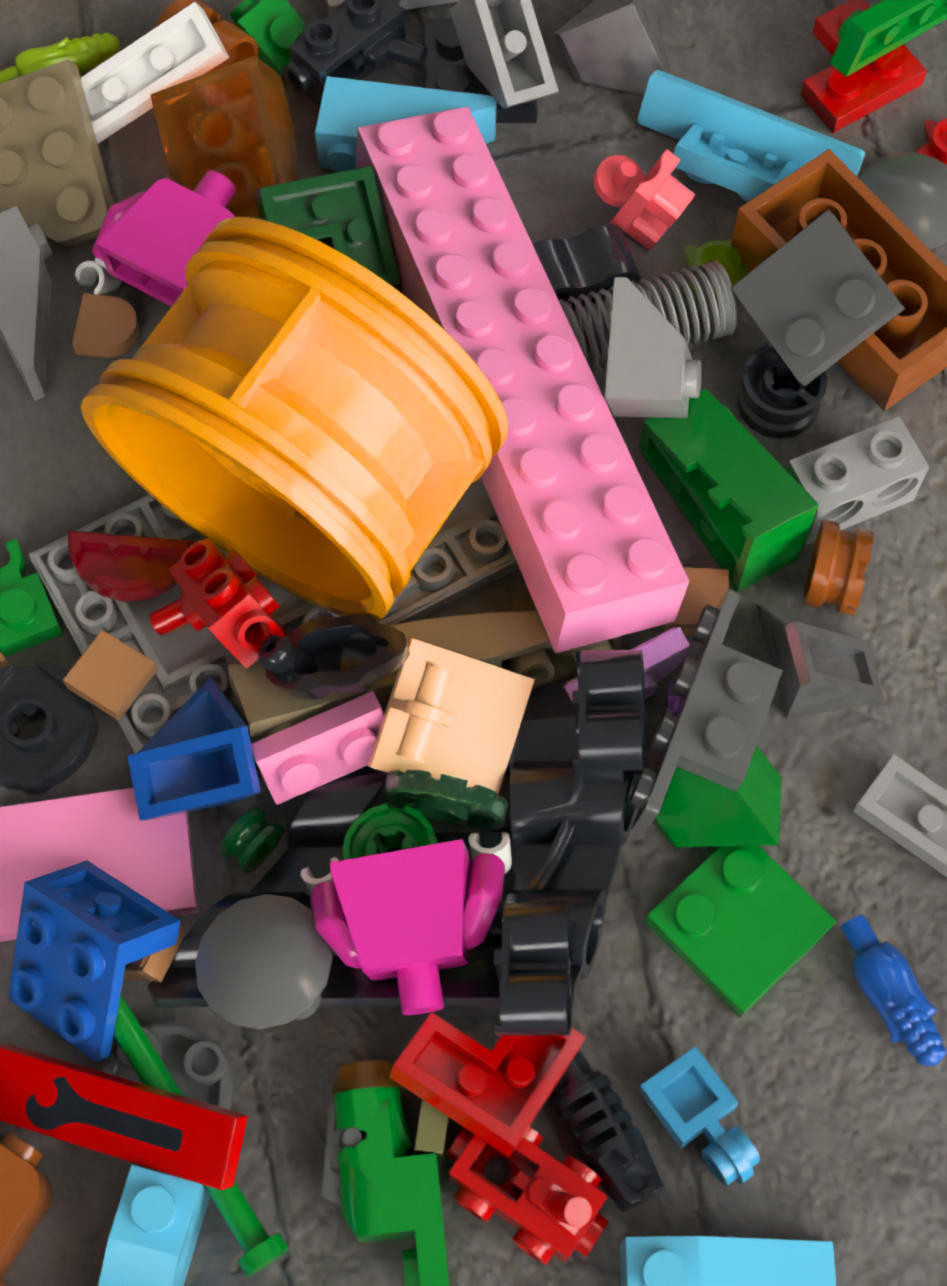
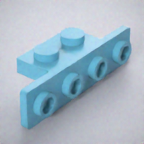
M655 70L650 75L638 115V123L640 125L680 140L675 147L674 155L681 161L675 168L685 171L687 176L696 182L703 184L714 183L737 192L747 202L828 149L856 176L865 157V152L860 148L661 70Z

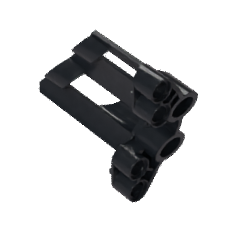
M642 650L575 651L578 671V691H573L572 693L575 715L523 719L521 721L504 775L510 776V825L491 832L435 833L438 843L462 839L469 851L470 861V834L479 833L480 846L483 848L498 846L502 842V832L509 834L512 865L509 871L504 874L502 900L499 902V907L484 942L470 949L469 964L439 970L444 1006H500L499 1026H494L495 1035L570 1036L575 989L579 979H586L593 967L603 931L606 899L620 849L628 839L637 807L629 804V799L641 771L644 770L646 712ZM367 765L315 788L303 803L292 822L288 834L289 848L249 893H235L226 896L209 908L183 938L162 982L152 981L148 984V991L156 1007H209L198 989L195 960L201 938L215 918L240 900L264 894L291 897L313 910L311 895L301 877V870L309 867L316 879L328 875L331 872V858L337 857L339 861L344 860L342 853L344 839L354 820L369 808H372L382 793L391 784L403 777L377 770ZM392 848V849H389L388 851H386L385 853H387V852H392V851H398V850H402V849H400V848ZM332 956L333 960L327 985L321 992L319 1007L401 1006L397 977L371 980L364 974L362 968L346 966L338 956Z

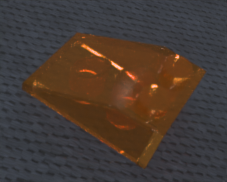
M257 56L244 59L150 94L172 181L193 191L208 170L217 171L227 177L237 189V193L226 209L234 217L260 219L253 193L261 187L298 180L295 130L282 78Z

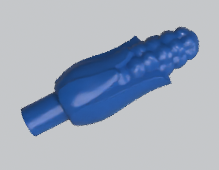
M864 915L856 916L847 921L840 928L857 955L852 960L854 976L863 994L883 1020L891 1042L901 1041L905 1044L908 1052L922 1066L938 1065L946 1055L945 1046L942 1045V1037L937 1032L935 1022L931 1019L938 1010L922 992L906 958L888 941L880 943Z

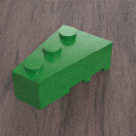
M707 389L700 391L699 398H689L688 418L650 417L643 421L639 444L640 453L720 569H729V582L736 592L749 587L799 559L819 504L735 419L732 412L725 405H722Z

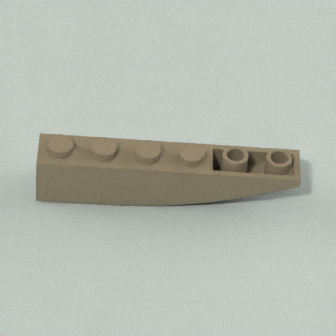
M538 611L478 613L390 625L405 634L407 643L409 638H413L535 679L532 689L542 687L549 682L578 675L575 651L621 650L622 636L555 653ZM259 659L247 669L241 663L228 666L233 707L248 726L251 744L371 691L374 692L383 714H385L399 671L397 669L384 678L374 681L365 691L350 693L331 692L323 699H306L292 696L275 686L266 677L265 667L260 664Z

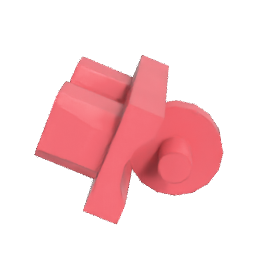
M668 149L665 150L646 176H644L642 168L634 160L622 155L607 157L597 167L593 176V185L597 195L605 203L613 207H621L609 224L619 226L623 233L626 232L649 251L662 237L668 227L670 228L695 196L692 191L670 175L681 160Z

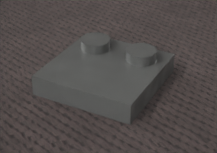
M829 209L731 287L794 376L804 386L905 309Z

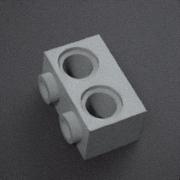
M900 416L789 460L786 471L819 504L805 541L806 545L815 541L822 520L839 523L840 530H843L914 501L930 466Z

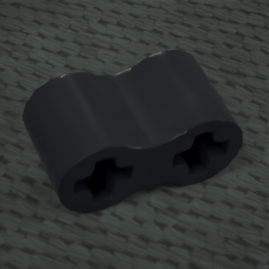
M599 225L573 238L545 239L533 244L558 300L563 299L567 302L571 296L577 299L580 294L588 296L591 291L597 294L602 288L608 291L611 286H614V277H627L630 281H635L636 283L641 280L624 233L617 225ZM603 294V295H602V300H603V302L605 303L606 297H605V295ZM592 297L591 302L595 304L596 300L594 297ZM584 300L581 302L582 306H585ZM572 302L571 308H572L573 311H574V310H575V304Z

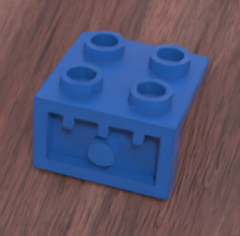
M88 860L25 881L10 979L9 998L14 1004L95 1062L101 1061L111 1054L125 965L176 945L181 920Z

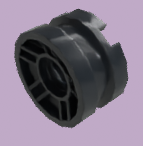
M767 344L752 353L744 366L736 401L740 416L751 429L763 436L783 439L801 434L810 428L818 416L821 402L826 392L828 380L826 371L804 386L797 380L774 347L769 348ZM778 384L788 387L787 389L780 388L778 391L772 389L774 385Z

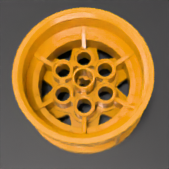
M250 217L224 219L213 227L205 238L203 245L188 260L185 268L187 282L185 290L132 360L119 359L113 361L100 376L99 385L94 386L82 400V415L90 431L101 446L135 482L203 538L209 537L220 550L227 554L235 548L255 573L322 609L340 616L370 614L376 621H380L391 608L394 597L398 596L409 582L412 568L471 483L477 481L483 475L492 457L498 453L506 441L509 427L504 407L486 376L462 347L422 309L376 274L328 245L283 225Z

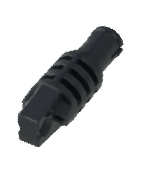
M579 1050L555 1087L557 1094L553 1098L555 1102L554 1109L558 1116H561L564 1120L563 1125L567 1132L572 1134L576 1148L584 1155V1162L587 1167L602 1179L600 1182L601 1186L620 1211L625 1212L655 1196L663 1188V1184L641 1132L637 1127H634L631 1122L633 1119L628 1110H624L621 1105L623 1101L618 1093L613 1091L609 1077L603 1075L599 1070L593 1072L583 1053Z

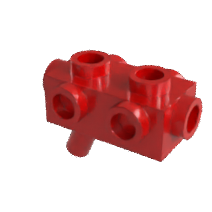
M209 537L189 546L182 554L180 561L169 569L182 589L181 598L150 614L151 625L160 636H164L187 623H190L196 631H200L207 626L246 669L258 660L259 648L267 638L274 635L282 638L287 635L283 627L272 615L280 605L257 579L259 577L235 548L224 555Z
M531 1127L528 1128L510 1157L466 1128H463L445 1156L446 1159L454 1164L448 1173L449 1181L459 1187L452 1199L485 1223H488L495 1213L518 1230L511 1241L529 1256L544 1265L548 1264L553 1255L566 1263L574 1250L587 1258L610 1220L598 1213L608 1197L597 1189L602 1179L585 1164L569 1155H566L562 1163L544 1152L538 1147L543 1138ZM501 1159L510 1166L511 1176L505 1183L495 1184L486 1178L484 1168L489 1161Z

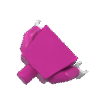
M208 170L193 191L165 178L157 180L147 191L139 192L113 204L106 213L92 249V253L96 258L94 261H85L76 268L75 276L77 282L83 286H92L99 274V283L94 289V294L115 296L120 289L122 280L172 307L187 287L185 268L188 260L203 245L205 238L218 222L234 217L226 207L237 193L235 185L221 173Z
M502 832V842L494 848L481 847L479 833L470 834L471 861L469 851L463 840L460 839L341 861L334 857L330 859L331 872L318 879L314 878L309 867L302 869L301 877L311 895L316 931L346 966L362 968L364 974L371 980L397 977L402 1015L424 1014L443 1009L444 1002L439 970L469 964L470 949L484 942L499 907V902L502 900L504 874L509 871L512 865L508 833Z

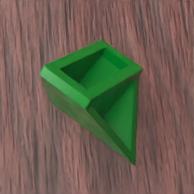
M757 745L744 781L736 792L676 766L662 806L654 822L675 851L681 847L779 845L782 777Z

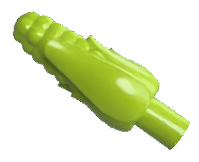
M106 32L103 34L95 33L91 37L73 38L72 40H69L66 36L55 44L27 49L15 58V66L0 71V84L66 59L78 66L81 78V74L91 71L94 67L99 66L117 54L121 47L118 37Z

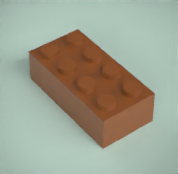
M828 149L738 209L730 250L752 271L828 209L835 215L905 308L837 361L883 411H886L947 368V267Z

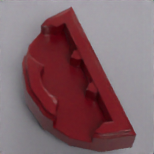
M67 530L70 559L82 582L100 596L122 602L150 600L171 590L177 582L169 569L180 561L185 550L194 543V541Z

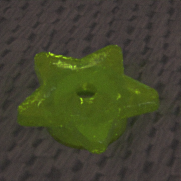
M732 239L709 241L700 247L687 245L684 248L690 267L693 265L699 267L702 263L706 264L708 261L716 260L727 271L732 286L751 272L745 264L741 263L739 252L731 245ZM691 282V291H695V288ZM714 288L715 298H716V301L718 302V299H717V296H716V292H715V288Z

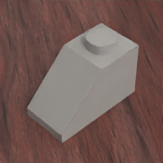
M460 0L450 9L467 66L503 109L559 92L531 0Z
M614 277L605 400L613 416L688 418L689 398H699L700 360H692L685 338L627 277Z

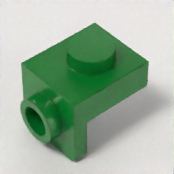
M244 0L229 16L236 26L255 39L258 44L259 62L277 81L283 75V67L291 62L289 46L295 42L307 24L287 0Z

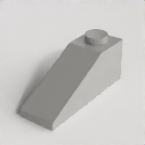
M17 206L0 213V336L34 401L46 396L52 282L44 260L52 257L53 254L38 223L28 227Z

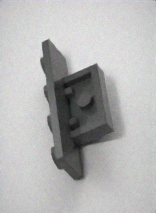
M731 589L727 590L717 608L706 604L692 635V640L701 643L696 660L689 657L685 658L671 690V693L681 697L675 714L668 711L664 712L650 745V748L660 751L655 768L651 770L644 767L630 796L629 804L639 808L631 829L643 835L660 811L676 766L735 792L746 776L783 670L722 644L741 595Z

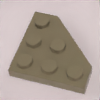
M66 59L1 83L0 211L3 212L17 206L27 226L30 227L38 223L45 236L68 248L97 238L106 213L113 205L78 66Z

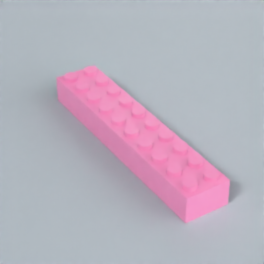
M469 107L358 127L355 169L372 166L402 282L400 286L404 295L429 315L462 347L486 376L504 407L509 427L508 437L498 453L492 457L489 466L481 478L554 652L559 653L675 622L689 579Z

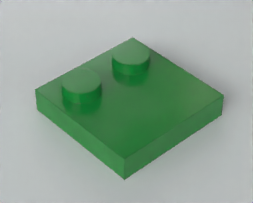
M760 846L719 847L647 915L645 920L646 924L739 1018L751 1009L837 923Z

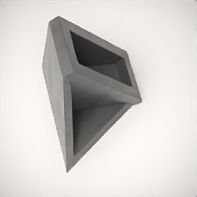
M595 0L553 34L577 83L644 95L649 77L655 70L671 74L660 20L651 0Z
M757 604L772 665L783 670L778 683V689L786 719L874 704L884 699L868 641L804 624Z

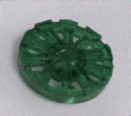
M422 770L390 771L385 778L381 796L387 803L396 808H404L407 805L421 812L426 819L460 827L494 829L504 825L509 803L504 797L497 796L498 793L479 784L474 785V787H467L468 780L441 774L440 780H436L431 777L432 774L430 772Z

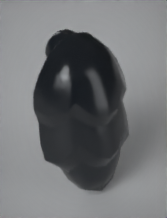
M350 614L339 617L312 619L294 629L286 637L280 638L278 635L267 638L261 644L258 651V659L260 664L265 667L266 677L282 691L292 696L306 699H323L331 692L350 693L365 691L374 681L384 678L401 668L410 656L405 634L392 626L378 623L370 614Z

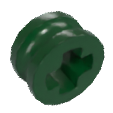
M253 807L234 823L225 835L219 849L220 853L226 858L238 857V868L245 874L254 871L271 855L284 833V827L278 822L271 824L265 822L266 813L260 807Z

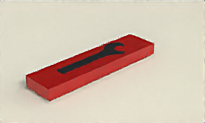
M0 1045V1121L218 1190L233 1187L248 1115L14 1045Z

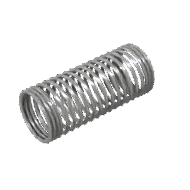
M716 260L708 261L706 264L702 263L699 267L693 265L689 270L682 268L679 272L673 270L669 275L662 273L658 278L652 276L648 281L644 278L638 283L631 281L650 302L652 294L657 310L666 318L661 301L662 291L666 300L669 321L679 331L677 315L671 299L672 288L676 297L679 319L687 345L689 341L695 345L699 339L706 342L709 336L714 340L726 337L727 335L731 336L736 330L738 323L735 294L731 289L732 283L723 265ZM683 274H687L686 280L683 278ZM674 276L677 277L676 283L672 279ZM663 279H666V280H667V281H666V286H665L664 283L662 282ZM654 281L656 282V289L652 285ZM691 282L696 291L699 315L705 329L704 336L700 330L697 308L691 293ZM643 284L646 285V292L642 288ZM681 285L686 294L689 317L694 329V338L689 329L688 316L681 296ZM611 286L608 291L602 288L597 294L593 291L588 296L580 294L577 299L571 296L567 302L563 299L559 300L587 363L593 371L597 368L598 364L605 368L608 362L609 348L603 329L601 311L610 335L612 292L614 286ZM714 288H715L716 296H717V299H718L719 310H718V305H717V301H716V298H715ZM603 294H604L605 297H606L605 303H604L603 300H602V295H603ZM592 297H594L596 300L595 306L591 302ZM582 300L585 301V310L581 305ZM572 302L575 304V313L571 308ZM591 314L594 319L597 332L599 335L603 359L599 354V350L596 344ZM581 318L588 335L592 361L586 347Z

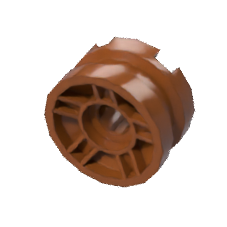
M821 521L808 568L803 605L820 608L823 603L835 605L837 613L854 616V608H858L866 581L864 579L866 566L870 563L874 537L873 530L857 527L853 532L840 530L839 523Z

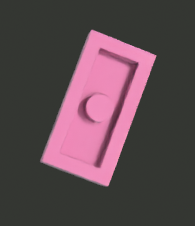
M373 691L251 744L256 763L276 805L369 764L384 717L381 706Z

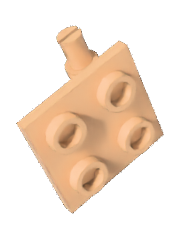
M409 638L407 644L410 656L403 666L399 668L368 766L495 806L535 679Z

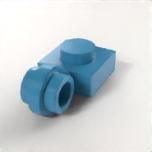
M696 1046L640 1085L639 1094L680 1149L702 1133L705 1135L709 1145L701 1150L702 1158L709 1170L722 1185L726 1187L733 1181L743 1184L754 1176L752 1167L760 1162V1156L756 1148L741 1129L734 1126L726 1132L719 1123L721 1119L736 1109L739 1102Z

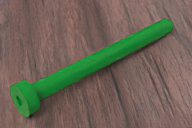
M120 996L114 1038L141 1083L183 1096L124 997ZM234 1181L233 1187L225 1190H218L204 1185L245 1253L237 1260V1263L246 1278L261 1271L290 1249L280 1233L269 1237L236 1181Z

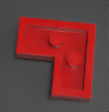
M849 0L817 17L812 33L833 56L840 42L837 34L843 22L854 11L859 9L865 11L871 6L866 0ZM903 44L847 77L831 65L805 79L800 95L829 130L835 133L923 85L927 70Z
M431 1012L394 1063L389 1077L510 1157L580 1050L586 1037L571 1028L570 1036H501L490 1051Z

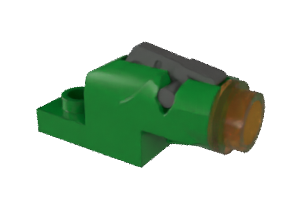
M368 1060L344 1064L337 1068L338 1083L332 1085L334 1101L330 1103L328 1112L322 1196L325 1200L342 1208V1217L359 1243L415 1238L416 1249L402 1250L405 1286H449L436 1153L408 1156V1149H415L402 1108V1085L389 1077L393 1067L391 1061Z

